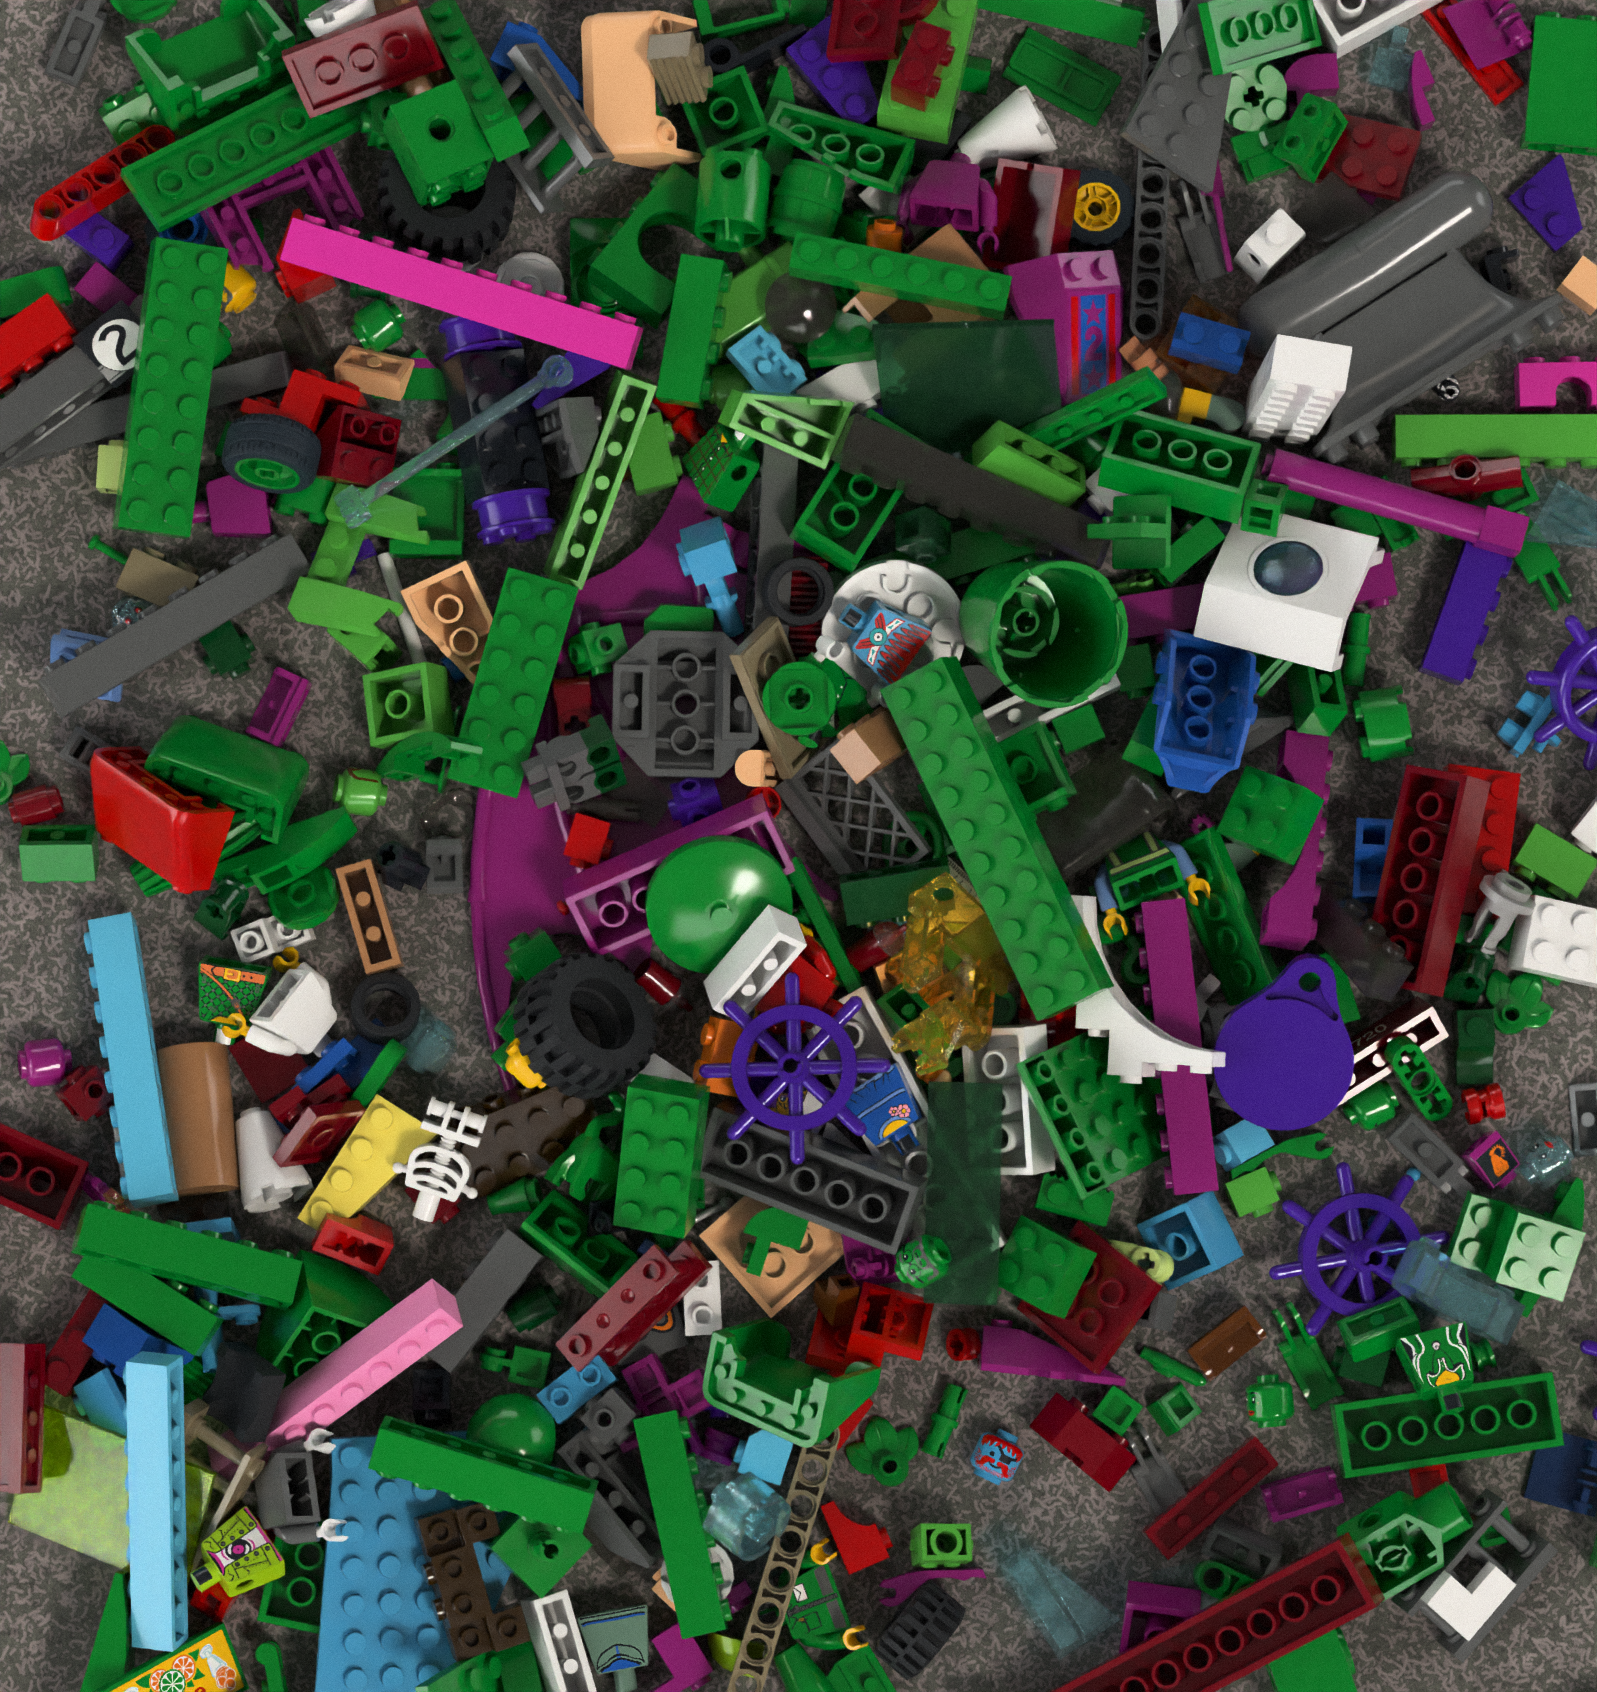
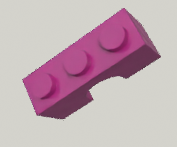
M1578 356L1561 357L1559 362H1545L1543 357L1524 358L1523 363H1518L1514 368L1515 412L1551 411L1556 406L1557 386L1565 382L1579 385L1586 395L1587 410H1597V357L1594 358V362H1581Z

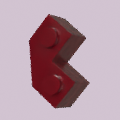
M1056 1392L1029 1427L1110 1493L1137 1459L1126 1449L1129 1445L1128 1441L1113 1430L1108 1434L1086 1416L1090 1409L1074 1396L1067 1401Z

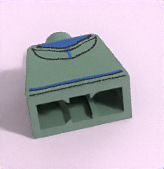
M648 1603L579 1615L578 1624L596 1673L613 1672L616 1692L638 1689L635 1668L649 1664Z

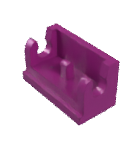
M276 667L245 733L268 744L282 748L312 687L311 682L285 669Z
M1330 1465L1259 1485L1269 1520L1275 1523L1344 1503L1342 1493L1338 1490L1336 1484V1474Z

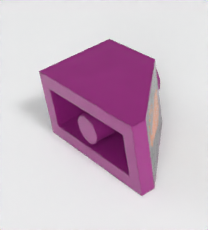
M1496 1130L1485 1132L1459 1156L1488 1189H1493L1497 1185L1500 1189H1503L1517 1176L1514 1169L1520 1165L1511 1149Z

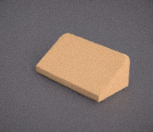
M348 345L334 365L335 382L339 384L340 380H345L360 387V392L401 401L415 363L414 360L383 352H374L370 349L365 351L364 348Z

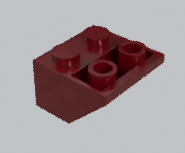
M339 405L316 434L321 443V455L316 478L368 490L389 491L402 420L347 405Z

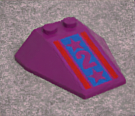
M1113 250L1056 253L1003 267L1004 274L1012 276L1009 290L1010 303L1061 406H1067L1122 379L1123 356L1118 349L1123 345L1125 291L1118 259Z

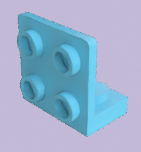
M761 325L730 347L725 354L756 391L796 394V391L802 388L807 380L802 366L795 359H789L782 351L777 337L769 331L766 332Z

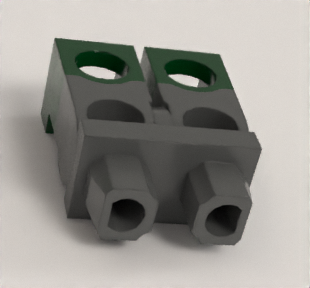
M602 714L588 719L590 727L569 736L555 737L548 744L546 741L535 744L538 755L521 762L523 772L531 785L529 786L530 794L538 809L556 802L560 811L571 808L570 803H579L628 784L614 737Z

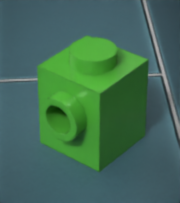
M1266 1166L1222 1184L1236 1218L1251 1212L1253 1217L1257 1218L1273 1211L1272 1203L1280 1200L1277 1193L1282 1191L1275 1172L1271 1171L1268 1173Z

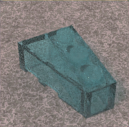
M1028 1544L997 1563L1059 1660L1121 1620Z

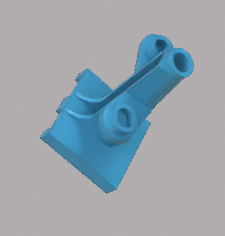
M231 1217L184 1223L189 1231L201 1234L202 1230H210L222 1234V1239L236 1243L237 1240H241L240 1232ZM193 1286L195 1300L198 1301L202 1296L219 1307L217 1314L225 1318L224 1320H235L236 1325H252L258 1322V1316L261 1315L259 1305L245 1304L220 1307L219 1292ZM222 1324L201 1355L204 1373L217 1372V1351L220 1342H224Z

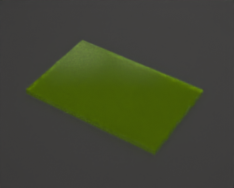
M44 1404L42 1492L14 1494L8 1523L130 1572V1563L126 1557L127 1547L130 1543L129 1527L126 1525V1513L129 1508V1492L125 1489V1478L128 1473V1456L124 1452L126 1436ZM185 1460L188 1587L190 1573L194 1567L193 1563L217 1473Z

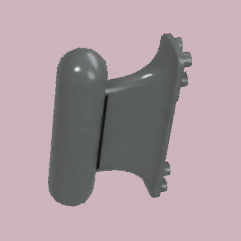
M1456 170L1441 174L1257 291L1240 306L1236 317V326L1239 329L1251 332L1246 349L1263 360L1277 334L1352 347L1346 390L1331 413L1330 424L1326 434L1312 449V456L1315 460H1324L1326 463L1340 466L1349 459L1347 457L1349 453L1344 446L1353 440L1361 451L1373 445L1379 440L1378 436L1380 435L1375 427L1382 423L1383 419L1491 350L1496 351L1507 343L1514 354L1523 350L1533 342L1532 339L1535 336L1530 328L1539 324L1543 332L1547 334L1564 323L1562 320L1566 316L1560 309L1564 300L1559 293L1535 300L1513 297L1488 283L1474 270L1459 251L1460 247L1479 236L1490 225L1494 214L1493 199L1489 189L1477 176L1467 171Z

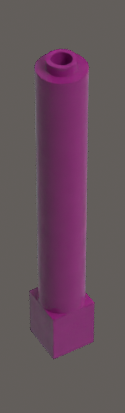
M1277 448L1274 450L1273 455L1266 454L1261 469V474L1266 476V481L1289 485L1288 490L1473 543V547L1515 558L1521 552L1530 519L1528 516L1490 505L1486 508Z

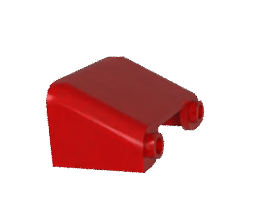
M140 746L95 749L90 761L95 828L101 834L100 838L108 843L117 845L167 880L177 892L191 894L193 891L209 890L235 811L224 803H218L216 809L205 807L201 804L203 800L201 797L184 796L144 769L145 762L150 753Z

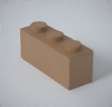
M880 706L870 715L869 713L866 714L855 724L851 723L836 735L840 741L830 749V752L856 784L900 759L908 752V748L890 710L883 706Z
M367 859L335 869L366 974L371 976L375 973H382L405 966L375 863L371 859Z

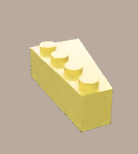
M376 1094L297 1218L317 1231L326 1213L344 1218H353L398 1175L392 1169L394 1163L400 1162L403 1165H408L409 1156L417 1146L432 1143L440 1135L420 1128L422 1124L420 1120L381 1095Z

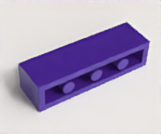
M1465 540L1418 672L1457 686L1463 683L1464 678L1470 680L1477 664V659L1472 658L1476 644L1482 646L1489 630V626L1484 624L1488 611L1494 613L1501 596V592L1496 591L1500 577L1506 579L1513 561L1508 556L1473 547L1472 542Z

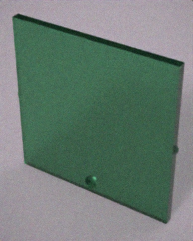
M1054 319L873 324L872 326L883 417L931 446L926 456L968 455L972 453V445L996 421L1001 420L1019 430L1062 408ZM1066 446L1057 451L1065 452Z

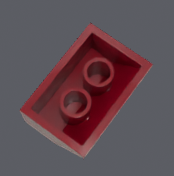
M0 1123V1204L57 1230H66L80 1199L90 1162Z

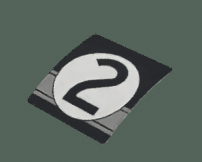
M121 300L72 338V341L93 362L114 388L120 386L133 375L140 318Z

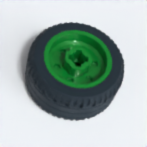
M265 413L248 414L234 420L230 424L222 452V464L231 477L253 489L278 494L296 493L313 484L321 456V443L312 430L290 418Z

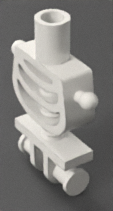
M433 1096L426 1115L430 1116V1114L442 1117L444 1118L443 1122L440 1124L425 1118L420 1128L442 1135L443 1137L439 1141L440 1144H421L410 1154L408 1165L396 1162L392 1167L393 1171L397 1174L406 1173V1186L420 1190L412 1216L427 1222H433L441 1198L455 1202L461 1192L470 1199L477 1197V1190L466 1185L471 1175V1164L461 1152L454 1149V1144L457 1143L456 1141L478 1148L482 1138L464 1132V1130L468 1126L479 1130V1133H483L488 1115L481 1116L471 1112V1108L467 1106L464 1112L454 1110L456 1102L450 1101L447 1104L436 1100V1097ZM451 1117L461 1120L458 1129L448 1126ZM436 1152L434 1159H417L421 1153ZM450 1158H453L459 1163V1165L462 1168L463 1174H461L459 1170L455 1167L449 1165V1162L451 1161ZM416 1168H432L430 1173L415 1172ZM448 1174L456 1181L457 1186L443 1176Z

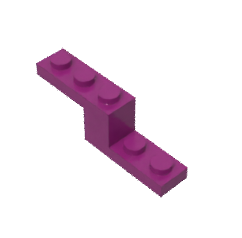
M746 1579L732 1586L730 1593L726 1597L729 1600L732 1614L750 1603L747 1596L751 1595L753 1590ZM678 1621L652 1637L651 1641L673 1677L649 1692H681L689 1686L692 1691H695L712 1680L709 1673L714 1671L713 1665L695 1637L682 1639Z

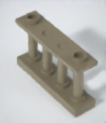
M200 1398L184 1406L185 1468L219 1491L224 1497L216 1511L186 1490V1508L210 1524L203 1540L186 1529L187 1548L196 1553L188 1568L190 1573L206 1564L201 1553L202 1542L236 1514L251 1481L259 1476L265 1466V1461L262 1459L269 1447L265 1443H261L246 1453L206 1425L207 1421L204 1419L210 1405ZM198 1437L239 1466L232 1481H229L192 1455L190 1446L194 1439Z

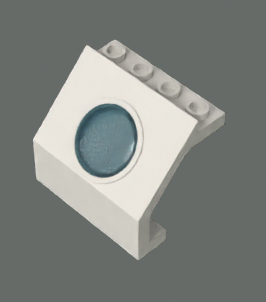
M1242 511L1239 523H1232L1204 584L1193 636L1329 672L1341 669L1344 654L1339 653L1348 616L1370 567L1381 564L1383 561L1385 549L1377 547L1379 538L1283 514L1277 536L1272 537L1240 530Z

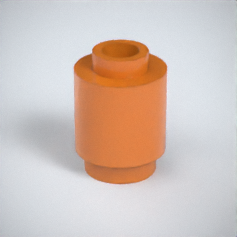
M876 219L874 224L867 226L866 246L901 253L903 229L897 226L896 221L892 219Z

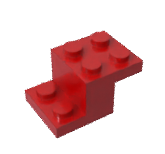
M294 369L279 408H277L275 402L263 397H257L256 401L245 397L240 408L243 416L265 413L290 418L308 427L315 435L339 405H347L369 412L372 411L362 392H360V387L345 380H340L339 384L328 381L323 373L313 369H306L305 372Z
M863 1282L853 1323L832 1327L818 1308L805 1363L845 1374L847 1367L851 1363L861 1360L880 1367L884 1352L921 1361L935 1300Z

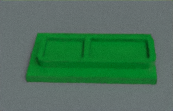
M1029 27L1016 50L1013 51V55L1001 76L1019 87L1026 85L1032 94L1094 127L1098 124L1106 107L1110 105L1111 98L1123 78Z

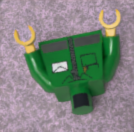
M823 1538L804 1553L782 1627L788 1625L793 1640L799 1639L804 1646L823 1650L843 1648L857 1650L866 1647L869 1643H861L856 1637L857 1632L866 1628L864 1625L851 1628L849 1617L828 1565V1562L837 1556V1552H834L832 1555L826 1554L822 1546L830 1540ZM786 1568L778 1577L779 1587L785 1586L790 1580V1573ZM773 1606L760 1611L762 1621L773 1622L779 1616L778 1607Z

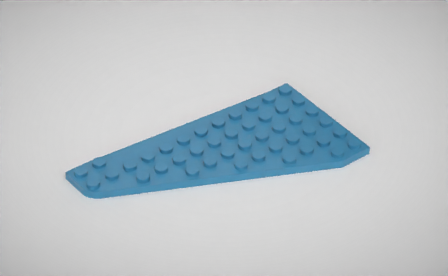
M467 1430L441 1431L466 1440ZM377 1435L329 1438V1443L335 1444L336 1447L329 1454L330 1494L328 1519L346 1520L347 1523H340L336 1526L335 1533L337 1536H348V1539L343 1542L326 1541L315 1692H416V1686L456 1662L451 1653L443 1621H437L433 1612L431 1600L436 1599L433 1586H428L423 1577L421 1565L425 1564L426 1561L413 1518L429 1512L461 1505L472 1500L459 1501L448 1496L446 1492L437 1489H420L415 1487L411 1481L398 1477L395 1479L384 1478L378 1475L375 1470L369 1469L368 1466ZM505 1510L495 1512L497 1522L499 1523L509 1512ZM479 1541L473 1543L490 1606L494 1610L511 1572Z

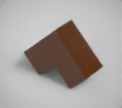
M850 1273L829 1276V1279L816 1281L813 1301L832 1327L853 1323L860 1286Z

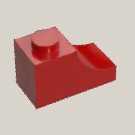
M326 1213L311 1246L314 1251L379 1276L394 1247V1239L391 1226L360 1214L356 1218H344Z
M834 1499L820 1505L849 1575L890 1558L887 1549L893 1547L885 1526L878 1529L875 1521L870 1524L853 1521L838 1508Z

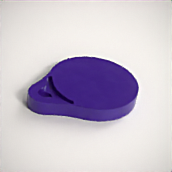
M1306 953L1290 961L1271 983L1236 1006L1225 1018L1217 1033L1213 1050L1226 1052L1225 1067H1213L1217 1086L1228 1105L1250 1123L1279 1131L1308 1127L1329 1115L1343 1100L1351 1084L1354 1070V1053L1349 1033L1339 1010L1336 978L1329 962L1317 954ZM1308 972L1317 974L1320 977L1318 986L1313 989L1303 988L1299 984L1303 974Z

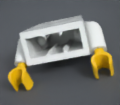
M286 947L282 954L290 962L284 961L280 956H276L273 959L274 968L279 972L285 973V975L249 1019L253 1025L251 1027L247 1026L244 1016L239 1013H233L229 1015L228 1019L238 1023L239 1030H232L228 1026H223L222 1032L228 1038H236L241 1034L246 1037V1042L267 1052L291 1056L295 1053L309 1054L313 1051L317 1057H322L321 1052L332 1042L326 1033L337 1020V1013L332 1006L329 982L306 962H298L299 954L295 948Z

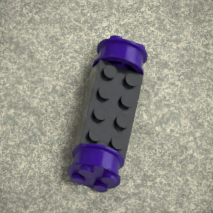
M460 316L442 320L438 329L440 333L445 334L448 353L444 355L445 362L441 364L467 505L471 504L472 509L478 511L482 531L477 533V538L483 540V546L499 545L505 542L504 539L515 538L516 543L534 541L537 539L536 535L552 532V527L556 525L555 519L549 518L546 498L550 496V487L535 407L532 406L534 402L522 343L515 339V334Z

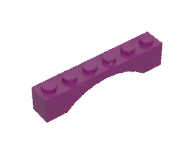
M1286 730L1278 744L1275 775L1308 788L1324 799L1323 805H1327L1329 799L1330 784L1325 783L1326 772L1330 771L1333 761V751L1328 750L1329 737ZM1323 805L1288 880L1269 899L1262 910L1259 945L1303 951L1309 940L1315 939L1317 919L1312 918L1313 906L1318 905L1321 886L1315 884L1316 872L1320 873L1324 859V852L1319 850V840L1324 838L1327 827V818L1322 817Z

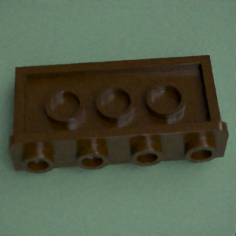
M518 1082L514 1088L503 1093H491L485 1096L481 1102L470 1106L471 1112L481 1116L488 1115L483 1133H479V1130L468 1126L464 1130V1132L481 1137L480 1145L477 1148L456 1141L454 1149L461 1152L471 1164V1175L467 1182L470 1188L473 1187L478 1192L475 1200L498 1191L525 1176L528 1178L549 1169L555 1160L569 1148L574 1139L585 1131L588 1123L595 1116H598L591 1098L579 1099L574 1094L567 1096L558 1092V1087L556 1086L551 1088L546 1085L542 1089L538 1086L526 1088ZM459 1107L454 1110L464 1112L465 1107ZM451 1117L448 1126L458 1129L461 1120ZM602 1128L599 1138L604 1144L610 1143L605 1129Z

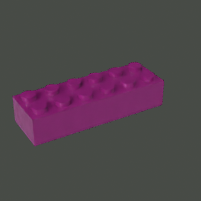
M758 794L562 880L565 900L591 952L604 955L651 934L645 912L646 892L651 877L657 867L670 853L690 841L716 835L744 838L760 845L771 853L780 863L786 875L794 872L795 867L791 853L763 794Z

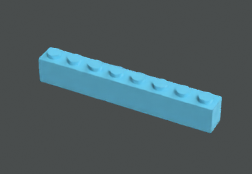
M131 912L88 920L89 932L84 933V942L87 953H93L94 967H89V976L92 988H98L99 1001L94 1002V1010L97 1022L103 1023L105 1036L99 1037L102 1057L108 1058L110 1071L104 1072L107 1092L113 1093L115 1106L110 1107L109 1111L113 1128H118L120 1141L115 1142V1153L118 1163L124 1164L125 1177L120 1178L123 1199H129V1202L135 1209L179 1201L137 922Z
M142 1351L126 1361L123 1370V1382L126 1385L127 1396L123 1415L127 1421V1437L124 1444V1452L128 1456V1473L125 1478V1489L129 1492V1508L126 1513V1525L129 1527L130 1539L126 1552L127 1561L130 1563V1580L127 1586V1594L131 1598L129 1632L132 1634V1647L173 1652L188 1639L183 1355Z

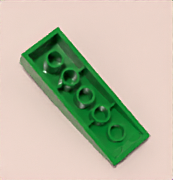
M128 1568L115 1572L80 1692H95L96 1689L134 1669L136 1647H132V1634L129 1632L131 1598L127 1594V1586L130 1580V1569Z

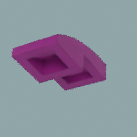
M1422 50L1414 52L1408 71L1410 110L1417 131L1421 132L1430 129L1435 122L1434 115L1424 94L1432 89L1435 81Z
M97 261L74 288L76 293L103 314L121 300L129 307L138 296Z

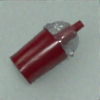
M891 921L877 923L871 931L846 948V954L850 963L855 969L863 972L889 956L897 955L905 943L904 932L910 929L909 925L904 923L899 926Z
M652 958L645 959L633 973L636 977L634 979L635 983L643 986L646 993L657 1002V1005L662 1010L675 1012L684 1008L687 1012H690L693 1009V1006L688 1003L690 993L686 982L682 978H677Z

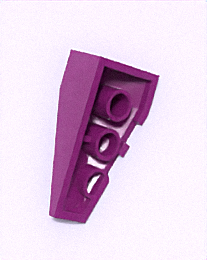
M991 1319L990 1326H982L981 1348L978 1361L979 1370L1125 1386V1378L1106 1369H1103L1100 1375L1093 1373L1069 1352L1020 1329H1013V1321Z

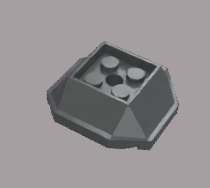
M651 630L614 663L612 735L615 742L647 777L721 778L735 765L738 757L743 752L750 750L759 741L758 723L729 657L738 645L724 632ZM689 696L693 698L696 703V709L687 715L678 712L675 702L679 697Z

